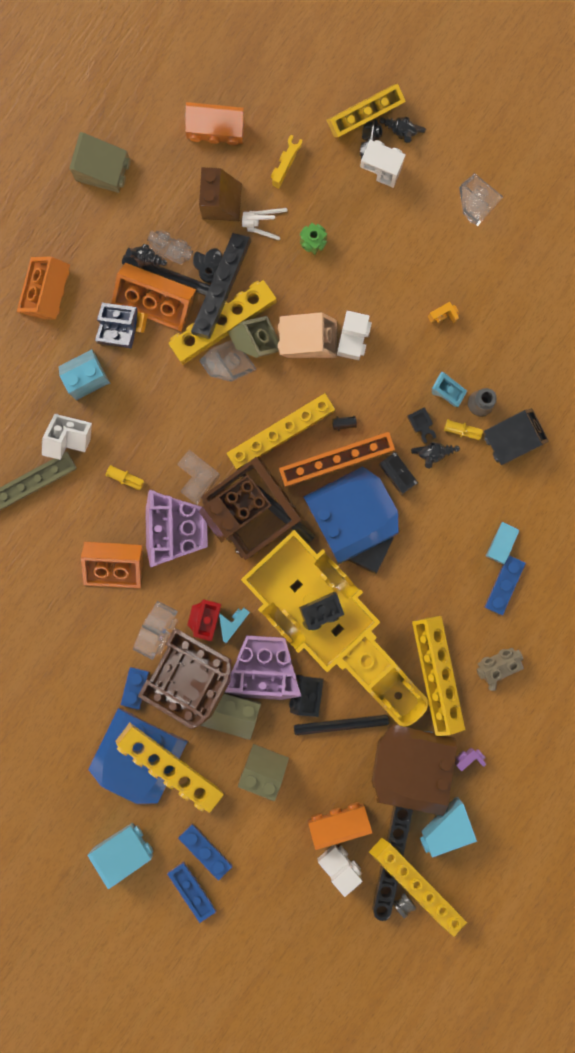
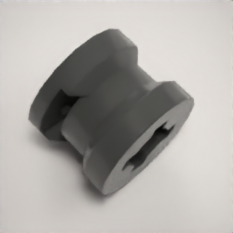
M405 893L401 895V899L395 900L393 903L404 919L410 911L417 909Z

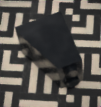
M532 408L526 409L484 431V439L489 446L491 445L495 461L497 463L500 462L501 465L549 442Z

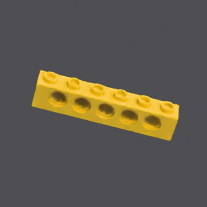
M264 280L254 282L249 286V290L239 292L233 297L234 300L225 303L220 317L226 318L227 322L224 325L216 324L210 339L193 335L191 330L194 323L186 328L187 331L181 335L177 333L170 338L171 341L168 344L182 365L229 335L228 332L241 322L255 318L277 303L276 297ZM254 296L259 301L256 304H250L248 302L249 298ZM235 307L243 309L239 315L234 314L232 311ZM188 338H193L195 343L192 346H187L185 341Z
M324 393L227 452V456L235 469L239 470L255 457L261 458L335 412V408Z
M442 616L412 621L435 735L444 736L465 730Z
M129 723L116 739L117 750L125 756L127 754L132 756V761L138 766H146L149 769L148 772L153 777H161L165 780L163 783L171 790L176 788L180 791L178 794L186 801L191 799L195 802L194 806L200 811L206 810L210 813L224 795L220 788L132 723ZM136 743L143 744L139 751L133 750V746ZM151 755H158V759L155 762L148 761ZM173 766V770L170 773H164L165 767ZM182 777H188V781L185 784H179V781ZM198 788H203L202 794L194 795Z
M381 838L369 851L383 868L453 937L456 936L467 922L389 842Z

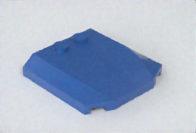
M363 466L304 496V500L321 529L338 565L398 534V510L381 479Z
M118 708L88 770L101 787L136 804L158 803L166 788V785L163 783L165 780L161 777H153L148 772L149 769L146 766H138L132 761L133 757L129 754L125 756L117 750L118 746L115 741L129 723H132L179 759L188 741L143 721L128 711ZM136 743L133 746V750L139 751L143 744ZM151 755L148 761L155 762L158 759V755ZM173 766L165 767L164 773H170L173 770Z

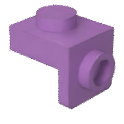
M470 748L467 752L462 751L455 758V765L461 771L475 759L483 767L487 764L483 761L486 757L478 749L475 751Z

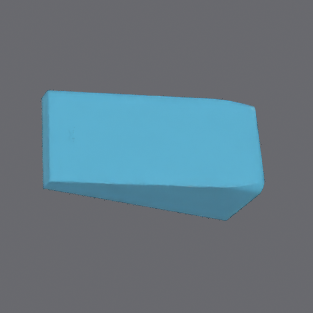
M502 522L487 551L486 557L505 564L519 530Z

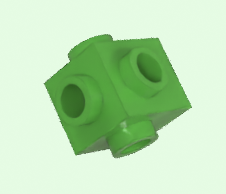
M311 223L309 227L305 226L299 234L301 236V247L313 254H316L318 250L321 251L328 242L326 241V230L319 224Z

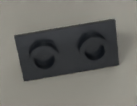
M373 119V122L368 121L363 125L362 139L368 140V142H361L359 153L361 160L369 141H379L380 137H382V126L376 119Z

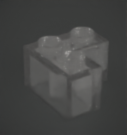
M188 450L177 465L189 474L191 479L180 492L197 505L201 501V497L209 491L220 477V474L192 451Z
M157 601L144 621L132 650L152 660L156 654L160 655L165 647L163 642L166 643L170 635L169 629L173 630L178 621L175 619L178 611Z

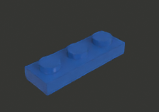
M508 556L505 564L502 565L484 608L500 615L504 614L526 564L525 562Z
M193 823L178 837L218 881L232 868L233 865Z
M182 862L167 873L199 923L216 912L215 907L185 862Z

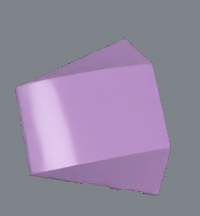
M149 490L146 505V549L150 567L208 547L207 523L199 513L202 507Z
M246 636L237 661L231 671V680L225 693L243 698L277 700L301 697L285 638Z

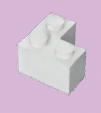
M370 140L362 157L360 167L377 174L376 181L394 188L406 154H403L398 148L391 149L386 147L381 141Z
M351 311L346 312L337 356L359 360L360 355L364 356L366 344H363L364 337L369 336L372 322L368 321L369 315Z
M54 414L42 438V455L61 460L66 448L85 452L91 440L92 423Z
M335 844L317 859L320 866L331 877V882L346 897L363 882L360 866L354 860L351 862L347 858V851L341 845L338 847Z

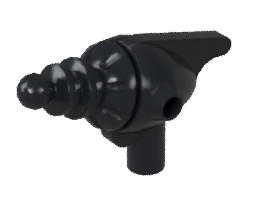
M384 117L379 119L381 124L385 123V127L388 126V129L392 128L393 133H396L399 139L404 138L406 143L412 141L411 136H415L419 132L425 133L426 128L413 124L409 117L401 119L399 117L395 120L388 117L386 120Z
M147 244L135 248L128 247L126 250V256L132 257L139 267L143 268L151 264L154 266L167 265V261L165 259L162 260V257H159L158 254L155 255L154 251Z
M434 442L428 446L411 449V453L419 454V457L426 460L425 467L428 469L432 468L433 463L443 460L445 455L450 456V453L454 454V451H460V447L457 445L454 447L450 445L449 447L447 444L444 447L441 443Z

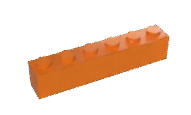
M386 432L281 467L279 472L284 487L288 488L393 453L395 448L390 433Z

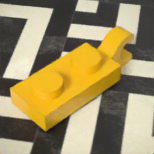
M290 135L288 138L289 148L287 152L283 151L281 154L279 167H275L271 174L272 186L278 189L286 177L297 151L302 147L301 139L298 144L292 143L293 135Z

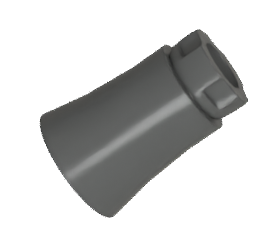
M483 388L472 393L468 399L469 410L474 415L480 417L490 414L497 400L495 392L492 389ZM481 398H485L487 403H484Z

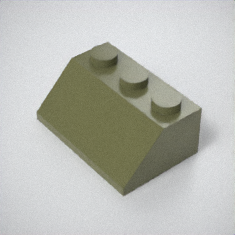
M224 693L212 717L200 726L251 740L261 702Z

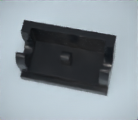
M396 452L379 463V466L400 495L418 483Z

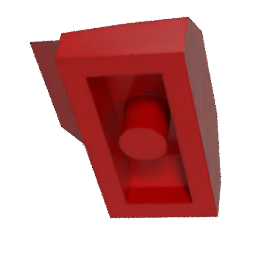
M203 599L200 603L192 605L187 626L192 630L193 637L208 641L213 640L221 603Z

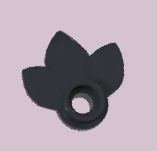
M217 248L210 249L206 255L195 252L193 256V265L199 270V277L206 283L212 282L222 259V254Z

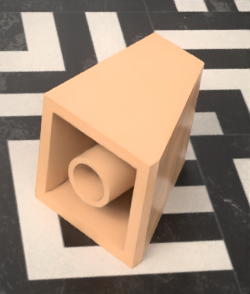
M322 312L280 317V323L278 324V331L280 333L278 350L280 355L287 358H337V320Z

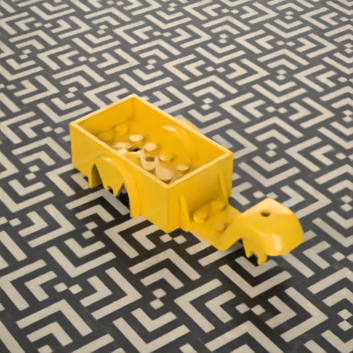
M293 530L241 579L263 603L258 610L298 653L305 648L326 672L336 664L342 670L346 668L400 726L412 725L426 712L429 705L427 697L374 641L377 637L371 631L380 621L358 599L363 593L362 590L352 583L349 577L327 556L323 549L316 554L299 534ZM298 579L303 585L294 593L290 586ZM332 592H336L344 615L340 616L335 622L323 624L317 630L306 629L302 624L304 620L299 607ZM340 624L344 630L335 637L331 630ZM396 692H400L402 694V697L400 699L395 698L394 695Z

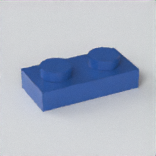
M133 667L129 668L120 705L140 709L142 699L138 695L148 678L149 671Z

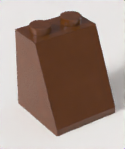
M201 167L199 208L202 219L240 221L242 183L221 168Z

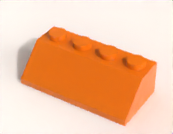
M125 263L117 273L111 304L136 307L137 312L148 314L147 319L182 332L193 305L196 289Z

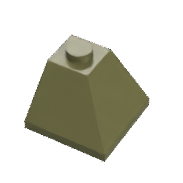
M267 316L243 321L228 332L237 350L256 358L279 352V339Z

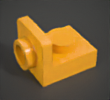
M448 302L430 312L428 318L431 323L434 321L439 323L446 319V314H448L451 321L455 323L459 319V311L455 305L452 306Z

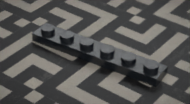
M232 233L191 332L193 335L207 339L211 338L251 243L250 237Z

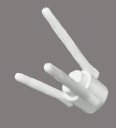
M288 209L243 212L242 227H246L248 232H255L280 240L279 236L259 230L255 226L259 225V220L275 219L274 215L266 214L287 212Z

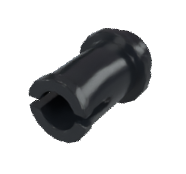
M336 416V418L332 419L334 430L340 431V429L357 428L355 416L342 418Z

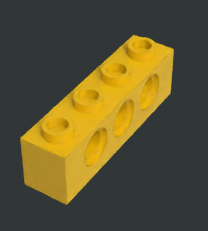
M394 84L326 121L333 136L340 137L406 101L399 85Z

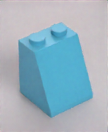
M92 349L58 366L59 376L66 390L75 400L110 383Z
M458 797L448 804L444 816L437 815L421 831L423 837L420 838L425 852H429L432 858L477 842L464 804Z
M131 823L93 847L87 855L107 889L119 883L153 857V849L148 842H144L142 838L143 833L138 825L135 826Z

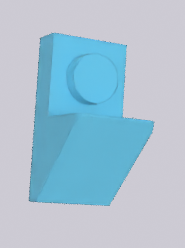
M444 372L440 373L432 387L433 395L444 398L455 407H459L467 393L466 389Z
M246 608L242 610L237 609L232 616L233 622L221 613L219 614L222 637L225 643L228 642L250 613Z

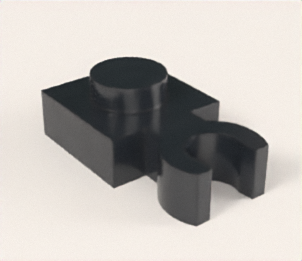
M425 407L407 416L414 432H421V441L424 444L427 443L426 434H430L433 439L436 438L435 432L429 429V426L433 425Z

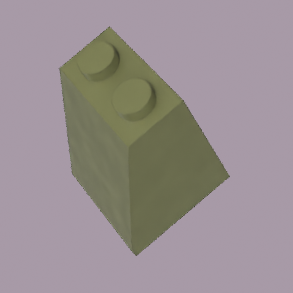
M80 132L69 169L74 179L78 182L119 193L120 188H123L125 185L126 176L124 174L126 169L128 170L130 167L131 158H129L126 150Z
M253 744L239 779L238 787L275 801L283 781L289 757Z

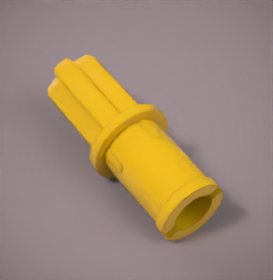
M447 419L444 431L458 434L461 438L465 436L480 440L483 434L482 429L468 426L465 422L461 424Z
M112 465L107 469L106 476L121 482V485L126 484L137 490L143 487L144 480L129 474V471H122Z

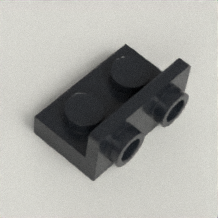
M332 592L299 607L304 620L302 622L303 626L312 631L321 628L327 622H335L340 616L344 615L336 592Z
M296 675L301 697L290 699V713L300 716L319 717L324 679Z

